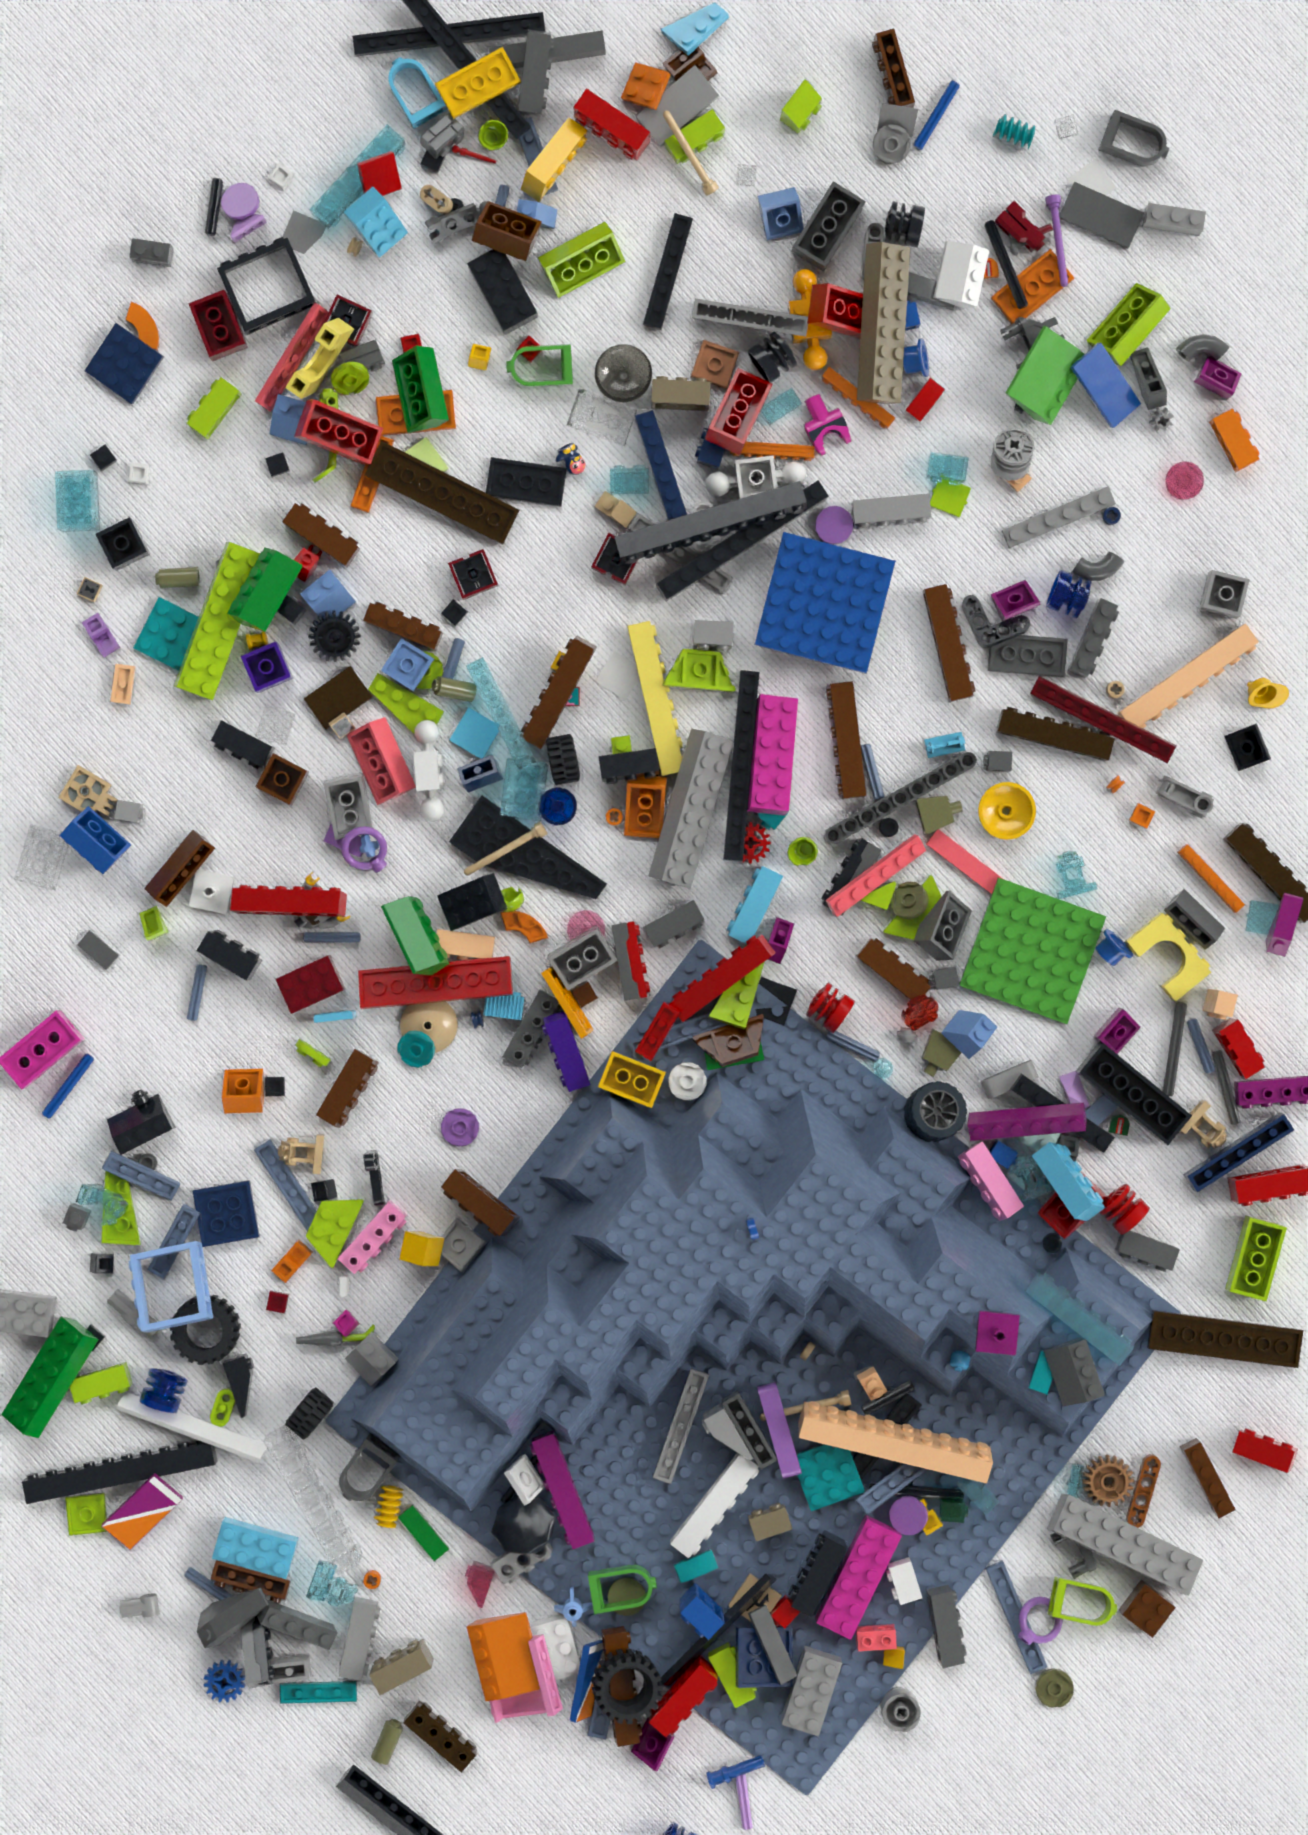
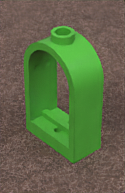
M571 344L522 347L514 353L511 361H506L507 373H511L518 383L525 386L573 384ZM561 349L562 379L527 381L516 373L515 360L522 352Z
M626 1565L588 1572L594 1614L642 1606L649 1600L652 1589L657 1588L656 1578L651 1577L650 1573L639 1565ZM638 1573L646 1579L648 1590L642 1597L604 1604L600 1578Z

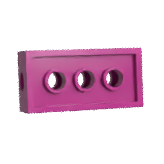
M56 1010L0 1057V1065L22 1090L31 1085L85 1038L61 1010ZM54 1032L59 1035L58 1042H55L52 1038ZM40 1044L44 1047L43 1054H40L38 1052V1046ZM24 1057H27L30 1061L28 1067L23 1064Z

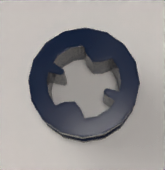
M1109 507L1103 513V521L1108 525L1116 524L1121 518L1120 510L1116 507ZM1109 511H1112L1113 514L1117 515V517L1114 518L1115 521H1112L1111 518H1107V515L1110 514Z
M479 1010L477 1013L471 1012L474 1028L477 1029L478 1026L484 1027L481 1011Z

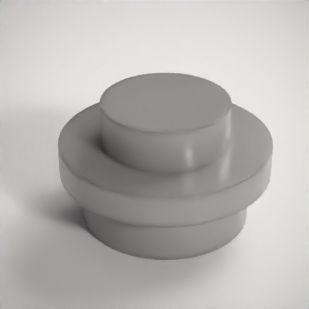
M901 1028V1031L897 1032L898 1040L900 1042H913L916 1032L912 1031L911 1028Z

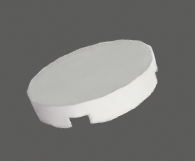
M683 1062L676 1065L669 1075L671 1092L682 1100L698 1098L706 1087L704 1071L698 1065L691 1062Z

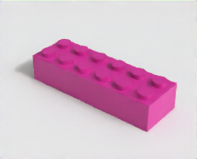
M760 694L757 698L748 812L783 816L789 812L798 698Z
M865 1514L815 1616L817 1624L850 1640L852 1639L902 1537L900 1532Z

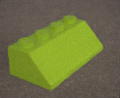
M606 222L593 227L538 257L541 267L558 298L626 262L616 238Z
M1136 283L1086 341L1092 347L1097 343H1102L1114 363L1121 367L1171 308L1161 294Z

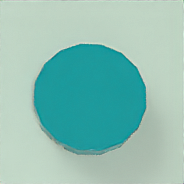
M408 1031L398 1042V1054L400 1053L402 1061L411 1067L420 1068L428 1065L435 1056L436 1048L433 1040L421 1031Z

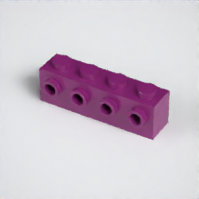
M1308 1076L1234 1081L1236 1105H1241L1242 1109L1253 1108V1104H1261V1107H1271L1272 1103L1280 1102V1106L1291 1105V1101H1299V1104H1308Z

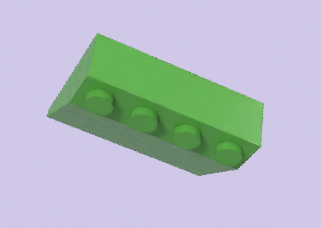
M1043 326L1005 393L1034 420L1051 425L1078 379L1070 367L1084 353L1047 326Z

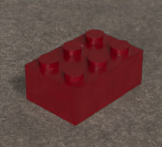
M225 290L188 303L212 362L248 348Z
M327 955L275 979L291 1014L346 990L331 955Z

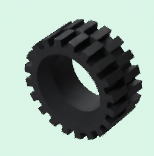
M213 1294L210 1296L212 1313L218 1318L223 1329L222 1338L217 1345L210 1348H202L195 1345L188 1336L187 1324L170 1328V1331H172L170 1339L171 1341L174 1340L175 1344L173 1347L175 1351L179 1349L181 1352L179 1355L182 1358L185 1356L189 1358L188 1362L190 1363L196 1361L198 1362L197 1365H203L204 1363L210 1365L215 1361L219 1362L232 1351L240 1337L241 1323H238V1313L235 1314L233 1311L235 1309L232 1304L229 1306L226 1303L227 1300L224 1298L222 1300L219 1299L218 1295ZM197 1296L186 1301L177 1310L176 1314L173 1315L172 1319L199 1313Z
M626 1648V1653H623L622 1649H618L615 1656L610 1652L607 1654L608 1660L605 1661L602 1658L599 1661L601 1667H595L594 1669L596 1677L592 1676L591 1682L593 1684L592 1692L603 1714L606 1713L607 1717L612 1721L615 1718L617 1723L622 1724L623 1719H625L627 1724H633L632 1719L636 1718L637 1722L643 1721L642 1715L645 1714L648 1718L652 1715L650 1709H657L658 1704L656 1700L661 1701L662 1695L660 1691H663V1685L660 1682L662 1681L650 1658L646 1655L643 1656L642 1652L638 1650L634 1653L632 1649ZM623 1669L637 1670L643 1675L644 1679L641 1691L629 1700H618L609 1694V1683L612 1677Z

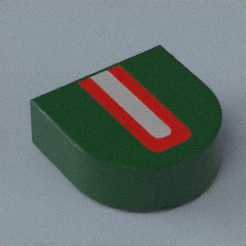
M1123 1115L1113 1116L1109 1123L1108 1132L1128 1136L1129 1120Z

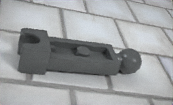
M483 201L479 208H476V205L471 203L440 217L436 216L426 220L425 225L429 230L436 229L429 234L432 242L437 243L446 239L447 236L476 225L487 201Z

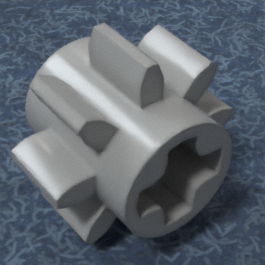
M1156 407L1157 411L1150 413L1153 420H1150L1149 423L1155 425L1154 429L1156 431L1159 428L1166 431L1169 425H1173L1170 419L1174 416L1172 413L1167 414L1168 409L1166 407L1163 410Z

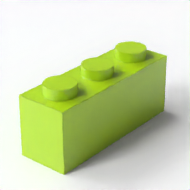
M711 109L682 128L681 132L693 152L700 153L708 147L707 144L712 141L715 143L724 137L725 127L714 110ZM674 134L664 140V146L676 164L680 162L683 164L689 160Z
M222 377L212 383L209 394L207 396L204 395L198 403L200 406L187 417V424L207 440L242 395L237 388Z
M127 1362L77 1376L71 1384L70 1390L74 1403L80 1402L83 1405L91 1402V1398L99 1396V1399L111 1396L110 1393L117 1391L118 1394L126 1392L133 1382Z
M729 1642L708 1652V1658L735 1708L756 1698V1687H736L735 1646L731 1647Z

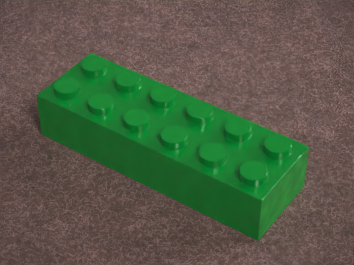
M61 1316L1 1415L23 1435L39 1438L99 1339L77 1320Z

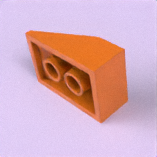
M656 776L652 779L638 777L636 781L627 782L624 836L660 837L664 823L667 777Z

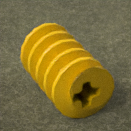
M392 1485L380 1486L385 1493H379L378 1495L383 1498V1500L377 1501L381 1508L375 1509L380 1515L373 1518L378 1521L376 1524L381 1527L396 1528L397 1524L394 1521L398 1520L396 1514L400 1511L397 1506L401 1505L402 1502L399 1499L403 1498V1493L400 1491L404 1489Z

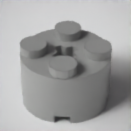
M902 1687L892 1689L885 1694L880 1704L885 1724L893 1731L908 1732L914 1729L919 1723L921 1714L916 1696L911 1691ZM901 1708V1709H904V1711L901 1712V1711H898L897 1709Z

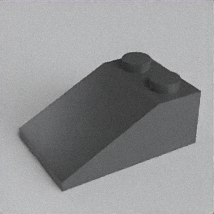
M946 891L920 923L914 942L936 961L954 960L972 910L950 891Z

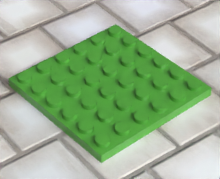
M998 877L959 986L1068 1024L1107 916Z

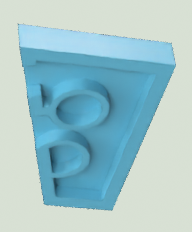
M714 2L662 28L661 32L689 56L729 18V14Z

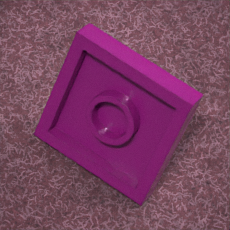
M979 1311L975 1351L1016 1355L1020 1315Z

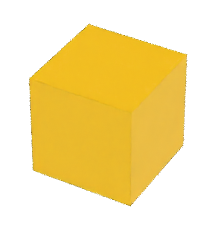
M405 1231L399 1260L420 1266H439L444 1238L421 1231Z

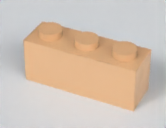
M437 929L439 943L446 951L447 958H450V954L458 955L457 959L469 960V957L477 959L493 958L494 936Z
M1208 989L1202 1011L1208 1012L1207 1016L1224 1020L1227 1017H1233L1238 995Z

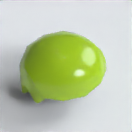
M489 120L479 129L478 140L482 147L489 151L499 150L508 140V130L504 123L498 120Z
M798 837L789 845L787 851L788 858L796 866H807L816 859L818 848L812 839Z
M513 887L501 890L508 908L503 912L516 911L524 903V895L520 888L518 892Z

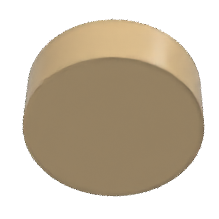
M809 1342L800 1354V1358L806 1361L816 1345Z

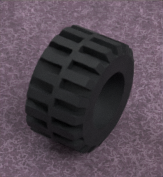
M571 734L547 738V753L555 785L579 781V766Z
M315 1387L288 1417L285 1425L304 1440L308 1438L333 1407L334 1401Z

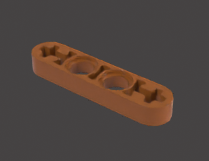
M1153 1454L1146 1455L1142 1460L1126 1515L1127 1522L1137 1528L1141 1527L1145 1522L1161 1468L1160 1460ZM1152 1459L1156 1463V1466H1152L1150 1470L1154 1473L1153 1476L1144 1472V1470L1149 1471L1150 1467L1147 1462H1151ZM1144 1477L1151 1478L1150 1486L1143 1487L1141 1480ZM1140 1495L1146 1498V1502L1143 1505L1136 1504V1498ZM1133 1507H1136L1139 1510H1143V1512L1138 1511L1137 1516L1140 1518V1520L1136 1521L1135 1523H1133V1520L1131 1519V1516L1135 1517L1137 1512L1135 1509H1133Z

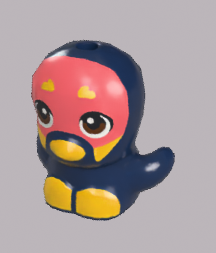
M569 443L557 450L556 462L564 460L567 471L572 475H578L584 471L586 463L581 455L576 452L578 450L577 445Z

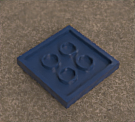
M115 323L84 371L130 404H134L165 356L118 323Z
M250 1180L192 1190L195 1209L200 1212L197 1220L202 1247L260 1237Z
M754 1627L736 1628V1687H793V1679L782 1685L778 1684ZM776 1627L793 1665V1627H786L785 1629L783 1627Z

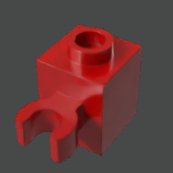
M313 544L308 547V550L303 547L294 559L303 565L297 575V578L303 582H306L316 570L322 555V550L317 554L312 552Z

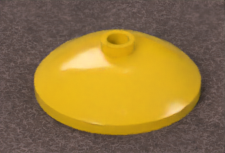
M1002 782L993 785L983 794L978 806V816L983 828L990 835L999 839L1010 840L1024 835L1032 827L1036 817V805L1032 795L1026 788L1017 783ZM1003 808H1007L1009 810V813L1007 815H1004L1002 813Z

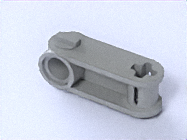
M1168 776L1163 777L1164 781L1160 789L1156 791L1157 795L1191 811V814L1201 819L1206 817L1207 813L1213 808L1214 799H1212V795L1204 791L1201 793ZM1199 800L1206 802L1205 810L1198 808Z

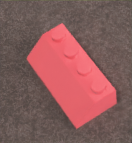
M385 717L369 722L347 735L377 805L416 788Z

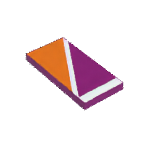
M154 1473L102 1523L101 1527L131 1550L183 1500V1496Z

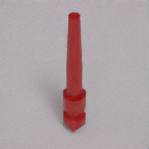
M452 146L453 153H460V155L465 157L469 156L496 164L494 159L468 151V149Z

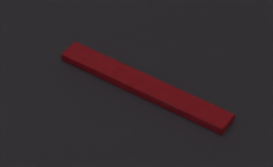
M1041 676L1037 678L1030 692L1031 695L1167 764L1177 745Z

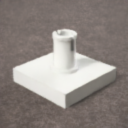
M198 869L195 873L189 907L227 914L235 877Z

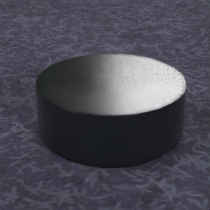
M885 818L879 824V831L885 837H892L898 832V823L892 818Z
M1049 1233L1043 1238V1247L1049 1253H1056L1062 1248V1239L1056 1233Z

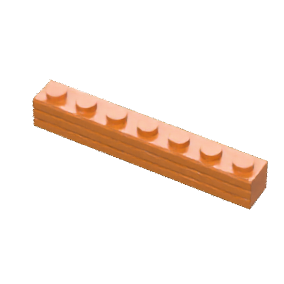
M830 366L821 378L825 384H830L834 391L842 393L841 396L843 398L851 400L850 403L852 405L860 407L861 412L869 414L870 418L873 421H878L882 428L888 429L895 420L893 415L877 403L858 401L857 387Z
M746 441L740 455L748 458L756 456V458L773 456L774 459L775 457H780L781 460L792 458L795 461H799V459L811 461L814 460L815 446ZM730 451V454H732V456H734V457H739V456H740V455L735 454V453H733V452Z
M1185 844L1177 852L1234 913H1237L1245 905L1188 844Z

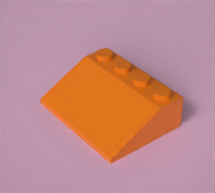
M526 1612L477 1619L466 1626L485 1701L501 1700L540 1689L528 1643L533 1636Z

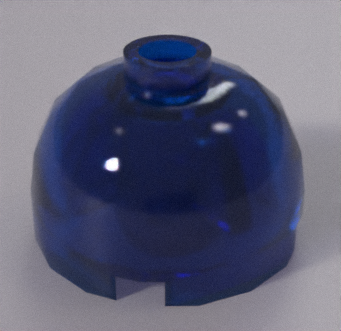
M561 787L551 788L545 791L540 798L538 804L539 813L549 824L555 826L564 825L575 816L577 801L568 789Z

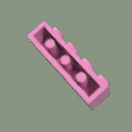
M983 1141L973 1145L958 1156L961 1166L969 1173L972 1183L978 1187L982 1199L988 1203L995 1218L999 1221L1005 1220L1024 1207Z
M390 1200L340 1255L338 1260L352 1273L355 1274L357 1271L361 1273L369 1265L366 1261L370 1257L374 1259L381 1251L380 1245L383 1242L387 1244L394 1237L392 1232L396 1228L400 1230L407 1222L405 1220L407 1214Z

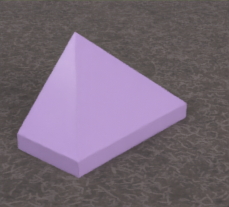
M253 214L251 217L250 215L245 217L246 219L236 220L230 235L234 243L267 223L264 216Z
M1073 1071L1059 1076L1068 1104L1084 1103L1085 1108L1090 1107L1079 1075Z

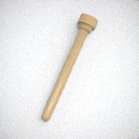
M664 111L663 117L703 182L702 190L706 196L712 194L719 186L712 178L709 179L671 113Z
M541 821L535 823L531 831L464 869V874L467 876L471 875L534 837H544L548 834Z
M848 1390L841 1391L836 1397L814 1401L826 1407L836 1404L844 1405V1407L851 1405ZM803 1404L783 1408L785 1416L801 1413ZM764 1413L760 1415L762 1421H766Z

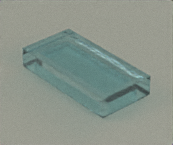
M790 388L765 404L761 413L769 425L801 406L802 402L793 388Z

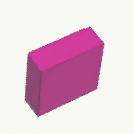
M347 1309L333 1322L345 1337L360 1324Z

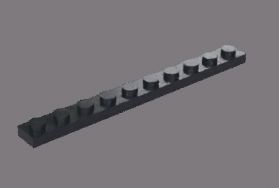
M401 0L458 70L477 61L428 0ZM504 93L485 102L516 140L531 128Z
M543 12L447 24L462 43L527 36L528 30L546 32ZM424 27L352 36L355 57L439 47Z
M740 670L723 854L724 861L743 862L760 672Z

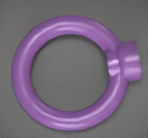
M365 826L357 827L349 831L343 838L341 853L344 860L350 866L360 870L372 869L375 873H378L387 865L384 860L387 854V843L384 836L378 830ZM361 834L373 836L379 843L378 855L371 858L369 862L355 860L349 853V844L354 837Z
M1034 1597L1028 1600L1020 1611L1019 1626L1021 1632L1018 1634V1637L1029 1646L1032 1642L1043 1644L1052 1641L1057 1637L1062 1628L1063 1619L1056 1617L1053 1629L1044 1636L1036 1635L1027 1626L1029 1610L1039 1604L1049 1606V1598Z

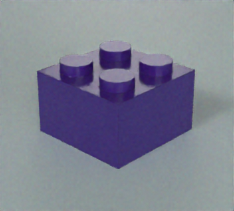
M276 641L240 656L257 693L294 679L281 647Z

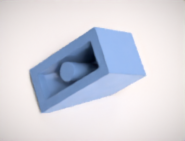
M518 200L517 212L542 221L541 227L555 229L556 208L536 201Z

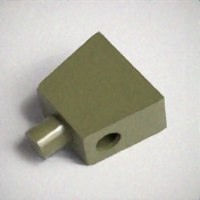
M948 796L915 800L924 835L953 823V814L963 812L960 800L949 803Z
M933 1028L930 1031L922 1054V1058L929 1061L924 1072L932 1077L935 1076L939 1067L947 1071L962 1053L944 1035Z

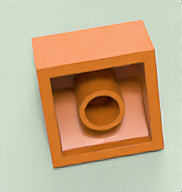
M263 1068L226 1069L224 1071L222 1090L224 1114L263 1113Z

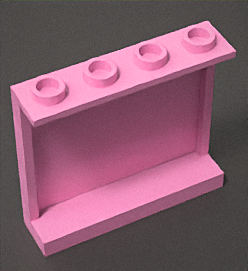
M544 1634L534 1635L528 1641L540 1689L501 1700L489 1701L495 1723H498L503 1718L547 1713V1716H555L563 1709Z

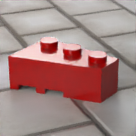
M1230 1018L1212 1029V1032L1242 1079L1246 1080L1265 1068L1263 1064L1265 1061L1262 1055L1256 1052L1252 1039L1245 1032L1239 1019Z
M1245 1428V1430L1241 1429L1239 1431L1232 1453L1289 1473L1298 1448L1286 1442L1274 1441L1275 1438L1263 1435V1437L1256 1435V1431Z

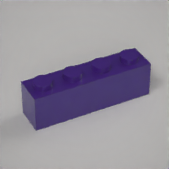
M562 1011L544 1017L545 1024L541 1026L544 1035H549L550 1042H548L550 1052H555L557 1057L554 1059L557 1070L561 1069L563 1074L560 1076L563 1087L567 1086L568 1091L572 1092L591 1085L566 1013Z

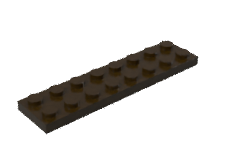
M383 441L380 442L372 462L364 475L502 545L520 511Z
M1152 1310L1148 1349L1292 1368L1299 1367L1304 1332L1302 1329Z

